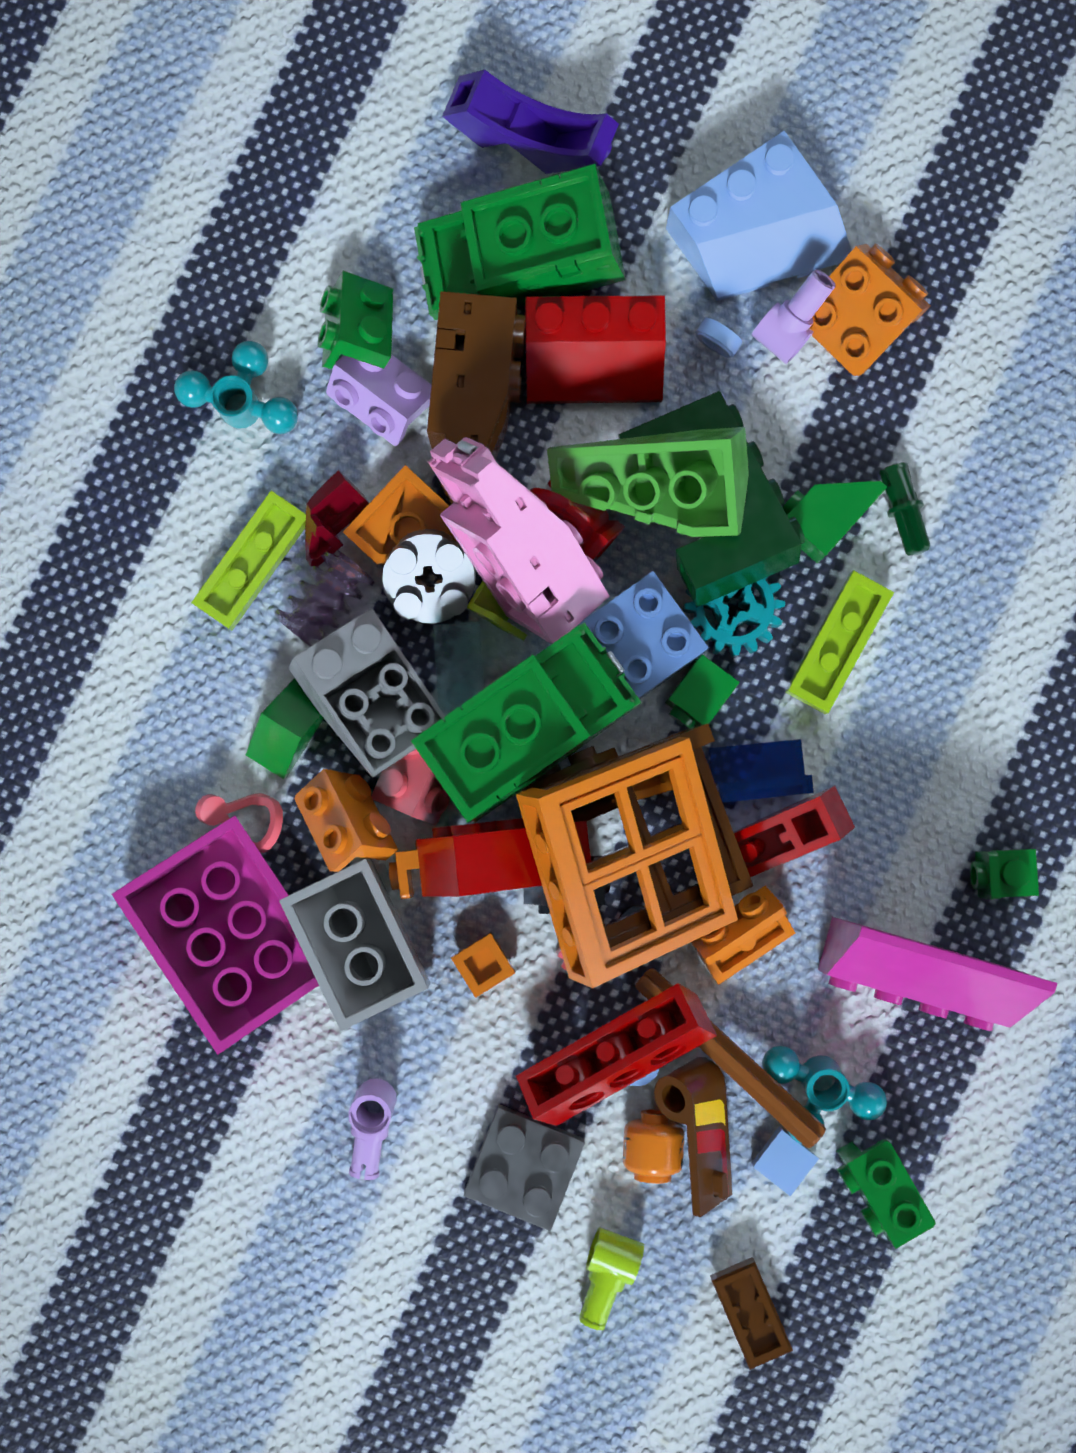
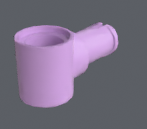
M814 270L791 300H785L782 305L778 302L769 310L754 329L752 336L783 363L788 364L813 334V331L810 329L814 322L812 317L836 287L834 281L820 270Z
M369 1079L363 1082L357 1089L348 1112L351 1134L355 1137L349 1175L360 1179L364 1164L366 1165L364 1180H374L379 1177L382 1141L388 1137L390 1120L397 1102L393 1086L385 1080ZM367 1100L376 1101L383 1107L384 1111L381 1113L368 1112L362 1102Z

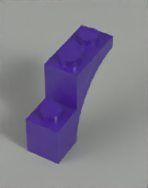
M485 69L459 76L442 115L445 120L481 148L507 143L545 174L571 171L592 164H596V167L601 166L611 152L612 140L619 126V123L607 113H576L536 101L504 84Z

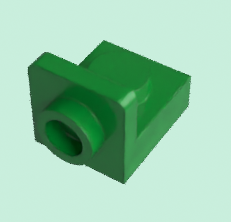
M1036 849L975 851L976 861L971 862L970 880L973 889L978 891L979 898L991 900L1000 899L1001 897L1039 896Z

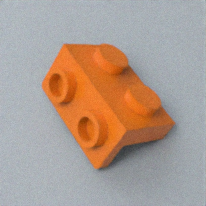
M323 769L295 795V802L329 871H341L355 857L386 861L399 850L390 834L391 828L388 821L379 813L371 797L370 786L360 775Z
M766 885L756 892L744 896L734 906L738 918L737 921L691 942L718 985L796 934L786 917L787 911Z

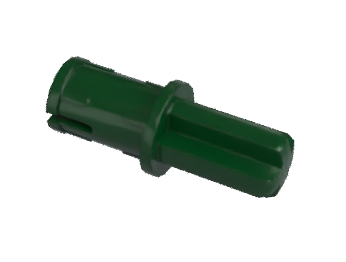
M901 462L887 466L879 471L881 481L887 486L885 492L890 507L887 511L888 517L895 518L905 553L908 556L924 553L930 547V541L920 512L924 503L923 500H918L911 480L908 463Z

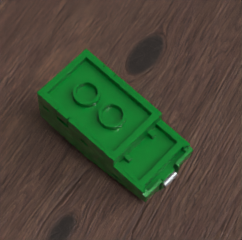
M596 164L564 172L560 176L557 174L543 178L541 182L536 180L460 202L462 211L420 222L417 227H414L419 254L417 259L422 263L420 267L423 282L422 288L426 293L429 315L434 320H438L441 291L517 298V307L526 306V297L569 296L626 280L610 194Z
M584 622L536 656L531 655L467 700L461 707H457L443 717L444 719H440L416 736L411 742L467 823H476L641 704V701L625 680V674L623 673L625 670L611 651L607 653L606 647L601 646Z

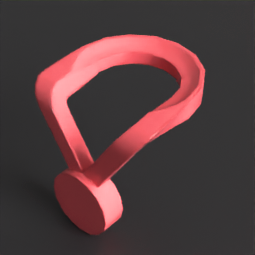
M263 793L248 795L227 804L223 798L207 794L198 800L195 808L196 817L200 822L215 826L230 819L227 814L250 805L266 806L270 812L269 828L262 840L259 842L253 841L260 853H265L273 847L280 835L283 823V810L280 803Z

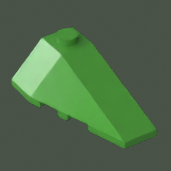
M745 427L692 430L556 446L547 449L551 489L572 502L602 511L610 509L634 516L636 521L646 524L651 522L677 529V533L690 537L738 536L741 533L749 477Z

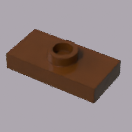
M753 1257L710 1275L750 1370L793 1351Z

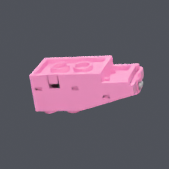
M465 437L457 444L444 439L430 451L432 458L427 462L454 502L440 516L507 617L553 644L573 630L610 597L600 581L604 577L602 570L590 557L584 554L580 547L583 539L577 529L568 521L560 520L548 509L543 501L502 468L488 448Z

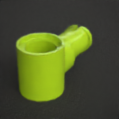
M601 1227L597 1229L586 1263V1270L590 1271L588 1278L591 1283L579 1315V1321L582 1324L595 1330L605 1329L617 1292H622L625 1284L632 1285L637 1277L644 1253L643 1242Z

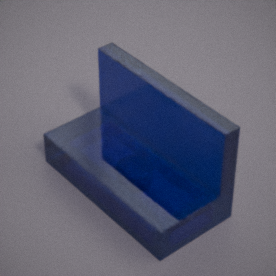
M801 739L709 748L711 773L722 802L814 793L812 774L805 775Z

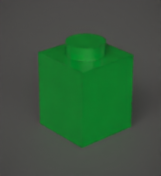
M701 655L665 703L672 708L669 716L686 729L709 724L740 682L704 655Z

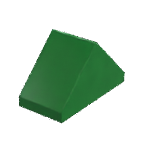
M295 678L261 713L245 754L284 780H286L324 720Z

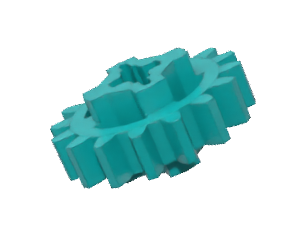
M766 578L740 589L738 607L744 611H739L728 624L729 606L723 602H728L739 589L697 608L694 602L686 603L683 606V612L694 614V619L690 622L695 629L699 628L702 634L700 636L704 642L709 639L714 642L713 654L717 655L724 646H728L731 657H737L742 645L752 654L758 650L757 638L764 643H768L773 639L772 634L767 628H778L781 626L783 620L773 614L774 611L785 607V601L774 599L773 594L781 588V584L773 583L769 585L766 582ZM752 585L761 595L763 604L756 602L751 591ZM686 589L685 593L690 596L688 590ZM704 608L712 611L717 622L715 629L708 622ZM744 623L750 626H757L749 634L732 636L736 627Z

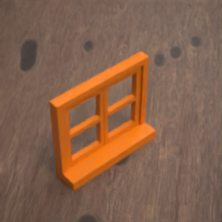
M675 738L547 790L530 788L516 794L569 979L591 988L597 987L738 920L690 738ZM668 771L683 829L643 846L627 787ZM614 793L630 852L588 870L571 810ZM689 848L704 905L664 923L648 866ZM636 872L652 929L610 948L593 890Z

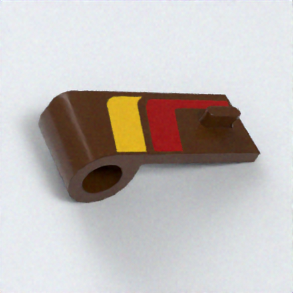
M697 1057L660 1078L654 1089L655 1101L660 1111L668 1119L687 1125L692 1212L694 1216L700 1218L733 1195L726 1083L719 1066L706 1057Z

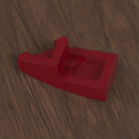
M339 470L306 503V560L314 570L343 546L337 534L350 524L369 504L365 495Z

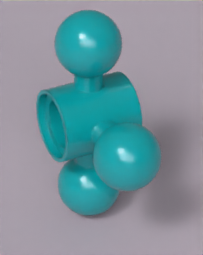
M255 341L241 342L233 350L232 364L237 371L236 376H225L219 379L212 387L204 374L191 370L180 374L174 384L175 396L180 403L190 408L203 406L206 402L212 403L224 421L234 428H247L253 425L258 418H262L264 426L269 431L276 434H285L290 432L298 421L297 408L289 399L274 397L264 403L259 401L250 387L252 379L262 375L266 371L269 362L267 351L261 344ZM237 394L246 395V402L243 407L236 411L226 409L227 402L232 396Z
M775 1046L770 1048L762 1059V1068L779 1084H786L794 1079L801 1082L808 1097L803 1107L824 1126V1119L820 1114L821 1110H837L846 1101L849 1102L851 1111L863 1120H875L886 1110L887 1098L880 1086L872 1082H862L856 1086L850 1085L837 1062L828 1056L818 1055L811 1057L802 1065L797 1054L792 1049L786 1046ZM823 1075L835 1077V1082L829 1089L819 1091L813 1088L815 1081ZM788 1131L789 1135L793 1140L802 1144Z

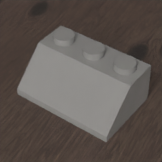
M366 858L279 900L340 1031L429 988L431 982L372 859Z

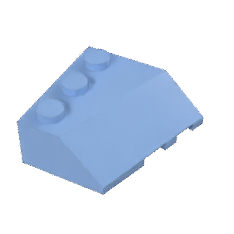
M785 131L672 205L666 225V230L716 301L765 288L770 283L797 276V278L808 276L814 270L833 265L838 267L852 251L838 205Z

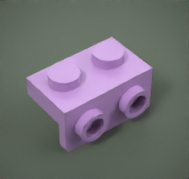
M392 354L384 369L343 356L333 366L326 393L340 407L348 410L369 426L374 433L382 436L392 445L397 446L403 441L408 426L429 407L431 384Z

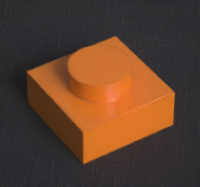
M492 932L451 957L475 998L516 972Z

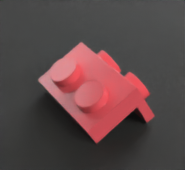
M417 749L381 772L371 796L373 800L433 825L439 822L450 799Z

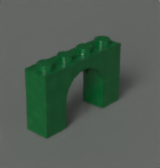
M717 391L618 434V439L702 429L744 427L737 407L734 404L728 406L721 392ZM746 440L749 477L740 535L706 536L676 549L677 570L696 608L799 563L801 545L805 543L802 528L795 517L788 519L782 507L784 498L781 489L775 479L768 480L761 468L764 466L763 458L754 441L748 443Z

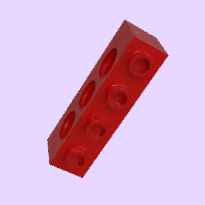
M677 983L516 1075V1078L533 1119L557 1126L713 1039L717 1034L697 994Z

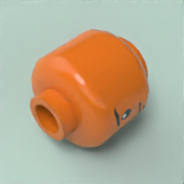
M654 1109L642 1110L641 1118L631 1120L626 1124L623 1139V1164L626 1169L634 1173L635 1180L653 1184L671 1182L672 1175L679 1173L684 1165V1128L679 1123L669 1120L660 1110Z

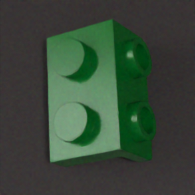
M343 270L333 287L329 285L326 287L320 302V312L325 314V321L320 329L317 342L318 347L323 349L322 367L332 369L342 354L384 369L391 359L393 288Z
M883 1139L862 1152L853 1142L836 1150L844 1164L838 1167L837 1171L851 1194L857 1191L861 1194L867 1207L860 1211L875 1236L883 1233L894 1248L897 1249L936 1225L932 1214L888 1140Z

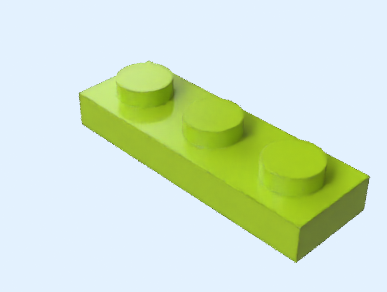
M271 490L191 603L233 631L304 531L306 514Z
M853 570L847 577L785 693L823 714H828L894 592Z

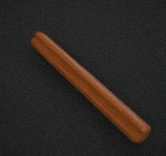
M654 968L647 970L636 983V989L648 1000L673 986ZM710 1020L717 1036L698 1047L806 1148L813 1147L823 1137L826 1131L825 1126Z

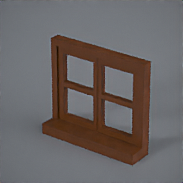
M708 723L685 729L539 788L544 790L550 789L678 737L690 738L731 896L753 887L752 880L702 750V746L715 741ZM627 787L643 846L683 829L682 822L650 835L633 787ZM629 845L586 863L587 869L590 870L629 853ZM659 861L648 866L664 923L704 905L698 883L672 894L661 862ZM646 907L607 925L604 924L601 916L610 948L652 929Z

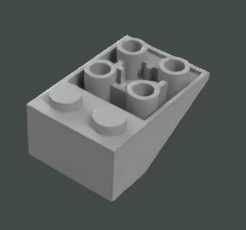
M372 608L293 657L288 668L317 711L372 777L415 750L416 748L411 740L445 717Z

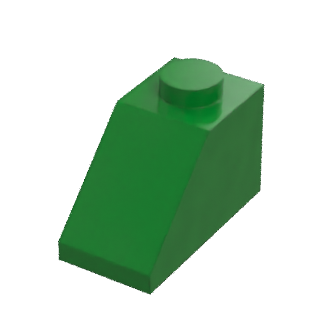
M881 481L815 484L805 496L797 490L783 506V509L788 519L795 517L802 528L805 543L801 545V550L818 564L884 492L887 486Z

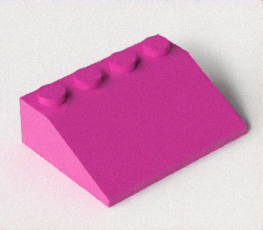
M235 815L111 894L217 1055L319 986L279 900L289 895Z
M836 917L831 919L818 967L820 972L830 976L828 984L852 992H856L858 984L874 988L873 997L897 1005L902 1004L903 997L919 1001L920 1011L942 1018H947L949 1010L966 1015L965 1024L991 1032L994 1023L1011 1028L1052 996L1058 984L1006 966Z

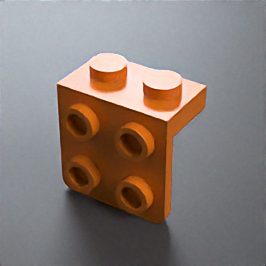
M868 244L855 246L830 274L829 277L834 281L836 287L812 317L814 322L810 327L813 331L812 336L854 376L865 373L911 323L917 321L931 307L924 299L928 295L925 288L913 277L908 275L903 279L894 271L891 266L895 263V260L878 244H874L872 248Z

